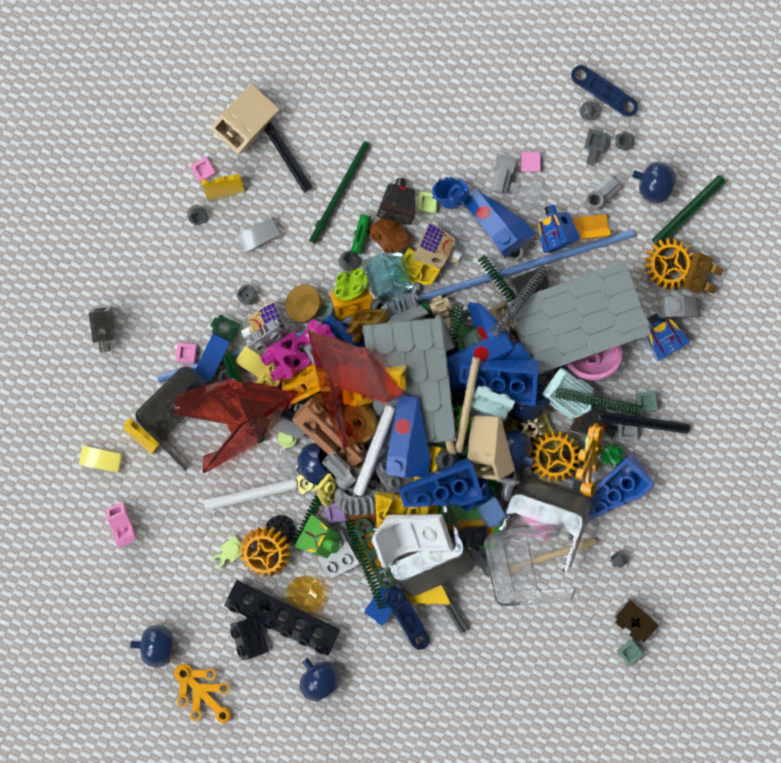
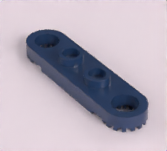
M578 65L572 70L571 79L576 85L621 115L631 117L637 112L638 104L635 99L584 65ZM583 70L586 73V78L578 80L575 77L576 71ZM625 102L633 104L631 112H625L623 109Z
M390 586L384 593L387 605L410 645L417 650L425 649V647H428L430 639L404 591L398 586ZM394 591L398 592V597L395 600H391V594ZM423 636V641L420 644H416V638Z

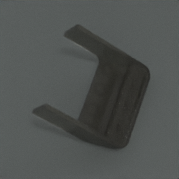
M190 366L181 367L135 414L137 422L185 471L192 463L169 441L168 434L190 412L211 394L236 421L243 416L209 379Z
M524 477L520 480L510 499L505 513L506 518L503 519L494 546L497 548L503 547L514 513L570 532L573 535L574 539L563 568V572H570L590 517L593 503L587 496L534 477Z
M451 505L442 506L453 531L451 537L453 548L451 551H420L399 561L395 559L389 566L393 576L408 596H417L470 573L475 568V560Z

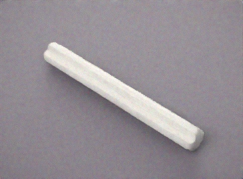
M391 405L385 406L354 488L356 495L363 496L366 492L396 412V408Z
M291 479L204 501V506L206 510L294 490L298 488L296 479Z

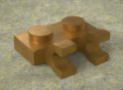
M695 251L682 288L696 294H700L701 291L715 294L717 287L706 283L705 279L708 273L721 276L723 268L712 265L713 258Z
M387 309L356 310L348 323L350 327L346 333L354 335L352 338L353 343H359L362 334L364 335V330H362L364 325L384 324L390 313Z

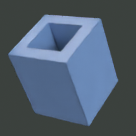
M493 496L475 506L484 525L489 527L498 526L502 523V519L506 518L497 499Z

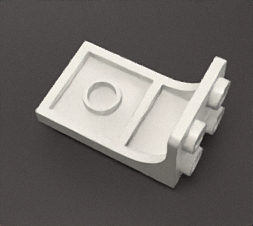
M388 515L372 537V543L375 546L378 559L383 568H388L397 557L408 552L451 551L453 548L442 515Z

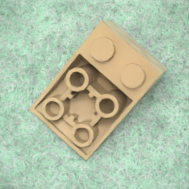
M250 84L220 115L210 130L237 154L246 152L280 109L253 84Z
M471 416L467 458L472 462L477 478L500 480L515 471L503 423L499 416Z

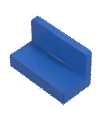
M380 586L381 590L379 591H382L380 595H384L386 589ZM394 591L391 594V600H395L398 597V592ZM373 598L364 613L383 626L392 612L389 606L388 608L377 609V602H374L376 598Z

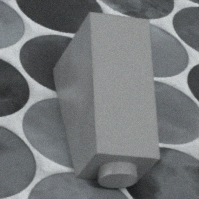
M681 296L664 297L659 300L660 319L699 317L698 298Z

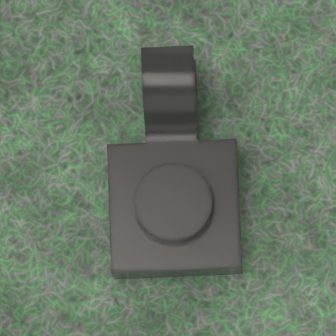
M588 130L584 149L589 150L586 164L594 165L597 152L603 153L608 133Z
M471 547L467 551L487 577L490 576L487 573V567L492 566L497 570V566L494 563L486 562L483 559L486 555L479 547L476 550L474 547Z

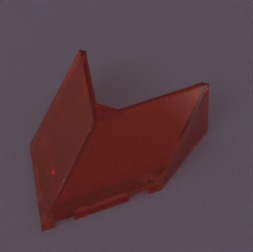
M307 330L321 396L343 449H346L361 442L363 439L340 411L342 406L338 402L337 396L341 394L343 389L385 404L404 396L405 392L368 349L359 348L351 345V343Z
M227 378L177 395L174 406L176 415L226 424L231 433L217 451L203 455V474L257 444L296 397L298 391L280 390L279 387L254 382L244 383L234 378Z

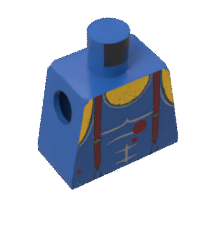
M549 205L544 208L547 218L538 223L543 253L557 252L581 239L568 212L558 213L555 205Z
M658 313L647 318L652 326L651 334L647 335V339L656 361L663 359L690 343L672 319L662 322Z

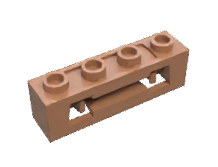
M311 398L296 411L292 421L327 454L337 451L345 458V462L349 466H356L363 460L367 451L361 442H357L355 438L351 439L337 420L328 414L320 403ZM307 422L314 430L309 429L304 423Z

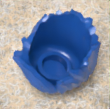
M445 177L444 180L439 178L438 182L432 187V198L436 199L446 209L459 208L470 195V188L462 179L457 181L454 177Z

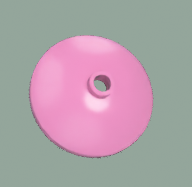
M619 345L566 365L572 373L580 378L587 380L604 379L611 376L619 368L622 361V349Z

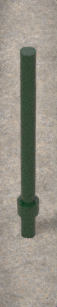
M363 141L320 220H317L314 226L316 228L309 239L311 243L316 244L322 231L326 230L329 218L371 145L370 143Z

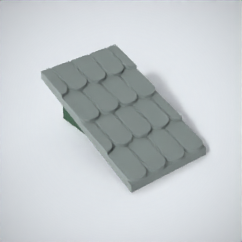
M626 261L532 294L512 320L520 344L526 349L533 360H539L538 374L651 334ZM513 301L506 303L507 308L511 306V303H513Z
M435 318L364 325L366 356L373 408L377 422H380L385 406L391 405L396 408L398 397L386 395L383 377L385 368L406 366L403 373L406 375L407 388L403 394L419 397L424 430L427 434V444L457 441L442 319ZM394 418L382 448L389 447Z

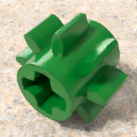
M612 443L601 450L603 455L600 458L604 465L609 463L612 467L623 460L621 455L625 452L621 445L616 447Z

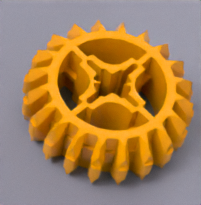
M667 238L664 245L663 241L659 240L660 247L653 244L654 252L652 250L647 251L651 258H644L645 261L650 262V264L644 265V268H650V271L645 274L646 276L650 274L654 276L649 280L650 282H653L655 279L658 280L655 285L656 287L663 283L662 288L664 290L668 284L670 290H674V284L681 288L680 281L685 282V277L692 262L689 258L694 256V253L687 254L690 247L687 246L683 249V241L677 245V239H673L672 244H670V239ZM664 249L675 250L670 257L658 254ZM679 254L684 258V269L677 262ZM674 257V259L672 260V265L675 268L671 267L670 269L666 270L668 265L666 263V260L670 261ZM655 259L662 265L660 275L655 269ZM670 271L681 274L679 278L674 280L665 279Z
M552 430L551 437H548L547 432H544V440L538 436L537 439L540 443H532L533 446H536V450L533 449L535 456H531V458L536 460L532 468L538 467L534 473L538 474L542 471L543 473L540 478L543 479L545 475H548V482H551L552 476H554L555 482H559L558 476H561L562 480L565 481L566 477L564 474L567 473L571 477L573 474L569 470L572 468L574 471H577L578 469L573 464H580L579 460H575V456H579V453L574 452L579 446L575 445L572 447L571 444L575 442V439H571L568 442L569 434L562 438V431H559L558 436H555V431ZM552 440L560 441L559 445L553 450L543 446ZM565 444L570 450V462L562 457V450ZM540 451L548 457L544 468L539 461ZM546 451H549L550 453H555L556 451H558V456H560V459H562L563 462H561L560 460H554L551 462L550 458L552 457H550V454H548ZM556 463L566 466L560 472H549Z
M266 525L262 529L256 527L255 531L251 529L248 532L249 535L246 534L243 537L244 541L240 543V546L243 548H240L239 553L244 555L240 557V560H246L244 567H251L249 573L255 570L256 576L262 573L263 578L267 577L268 574L273 577L275 572L280 574L281 569L286 568V563L290 561L288 556L291 554V550L287 549L290 543H284L287 539L286 536L280 537L281 531L275 533L274 527L268 531ZM255 540H257V541H258V544H257V548H258V549H256L254 552H252V550H251L252 542L255 541ZM279 552V559L273 564V555Z

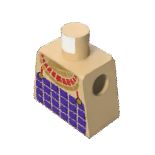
M429 222L422 234L413 259L441 268L446 260L457 264L461 253L452 249L455 242L454 237Z
M272 301L247 317L250 326L241 329V332L246 340L257 329L263 331V325L266 326L272 319L276 320L277 318L282 324L280 326L285 330L287 329L275 302Z

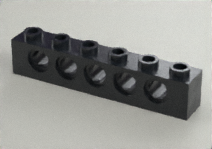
M236 580L224 605L231 612L244 615L248 620L256 621L267 629H273L283 637L294 639L300 645L308 646L322 655H329L341 630L239 580ZM243 601L250 602V605L245 604ZM261 609H265L268 613L262 612ZM278 617L283 618L285 621H280ZM296 626L302 627L303 630L297 629ZM313 634L319 635L320 638L314 637Z

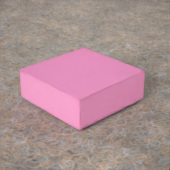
M521 152V172H540V152Z
M208 157L190 165L200 183L201 180L208 179L217 174Z
M178 342L176 361L195 364L197 344Z

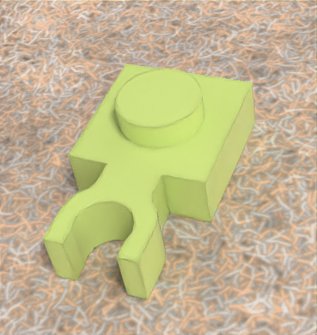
M236 536L220 547L223 553L211 558L212 560L217 557L221 558L222 563L217 566L218 568L225 564L226 559H229L232 563L242 555L239 553V550L243 547L240 546L241 542Z

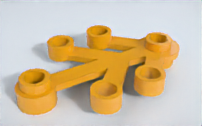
M596 423L593 427L589 428L588 438L590 439L586 449H581L578 459L584 461L585 464L583 468H578L576 472V479L584 480L586 477V482L581 484L580 492L588 497H593L596 490V483L591 482L592 471L598 472L600 461H598L596 453L600 454L603 447L601 440L604 428Z
M180 664L174 670V677L179 682L177 704L180 707H185L188 704L189 699L186 696L188 683L193 689L192 711L190 713V718L193 721H198L202 717V712L200 711L201 697L216 713L215 716L218 722H228L231 718V711L227 707H221L207 692L227 694L230 690L229 684L226 682L220 684L198 683L194 679L195 677H205L207 680L215 679L217 675L216 670L213 668L193 670L188 664ZM181 670H185L187 672L186 677H182L180 675ZM213 671L214 677H208L207 672ZM221 685H226L227 691H221ZM181 697H184L186 699L185 704H181L179 702V699ZM197 711L199 713V717L194 718L192 715L193 712ZM221 712L226 713L227 717L225 719L220 718Z

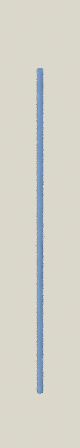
M629 230L497 272L502 277H506L632 238L634 233L633 230ZM490 273L418 295L419 301L417 302L421 303L439 295L444 296L489 282L494 276L489 278L492 274ZM352 317L339 320L338 322L343 326L349 325L348 323ZM304 331L297 332L296 337L300 336ZM242 350L232 352L234 360L237 359ZM198 363L158 375V382L161 383L193 373Z

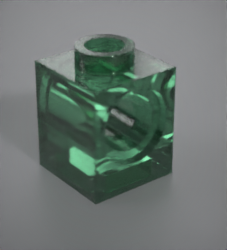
M219 315L218 318L214 317L210 327L213 328L211 332L234 342L242 325ZM224 322L230 325V330L227 333L220 331V325Z

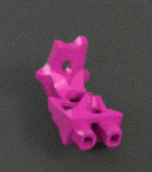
M315 319L309 321L307 329L300 336L296 337L297 333L293 331L265 348L266 352L260 359L265 366L273 363L276 369L270 372L273 381L290 379L311 364L306 351H299L300 345L306 346L323 341L332 350L331 346L339 343V340L332 334L328 324H319ZM291 340L290 344L285 347V343ZM296 359L299 360L298 366H295L293 362Z

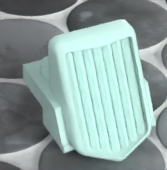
M561 367L544 390L543 396L550 399V406L573 420V418L580 417L589 412L592 406L590 404L587 405V403L584 405V403L580 404V402H573V400L570 402V400L556 398L557 387L578 391L579 393L592 394L593 396L594 388Z
M478 387L473 394L470 413L472 415L499 416L503 423L515 401L505 394L492 392V389L488 387Z

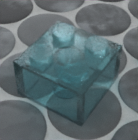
M380 253L363 261L364 272L368 276L370 290L374 298L395 297L413 289L401 253Z

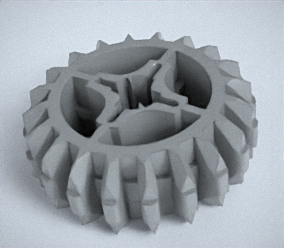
M371 478L363 496L354 493L356 483L345 490L340 488L339 485L337 486L334 494L336 507L339 508V511L351 516L374 514V511H376L375 493L386 492L381 482H377V479L371 480Z

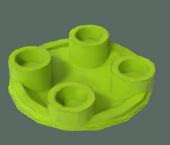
M362 268L347 273H339L336 276L337 282L334 287V295L342 301L358 297L367 287V274Z

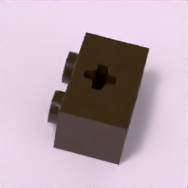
M627 599L613 615L617 619L615 623L622 629L628 628L631 631L629 635L637 642L639 640L645 642L659 626L630 599ZM632 618H634V619L639 618V619L637 620V622L639 623V625H638V626H636V625L631 626V625H632V622H631L630 620H631Z

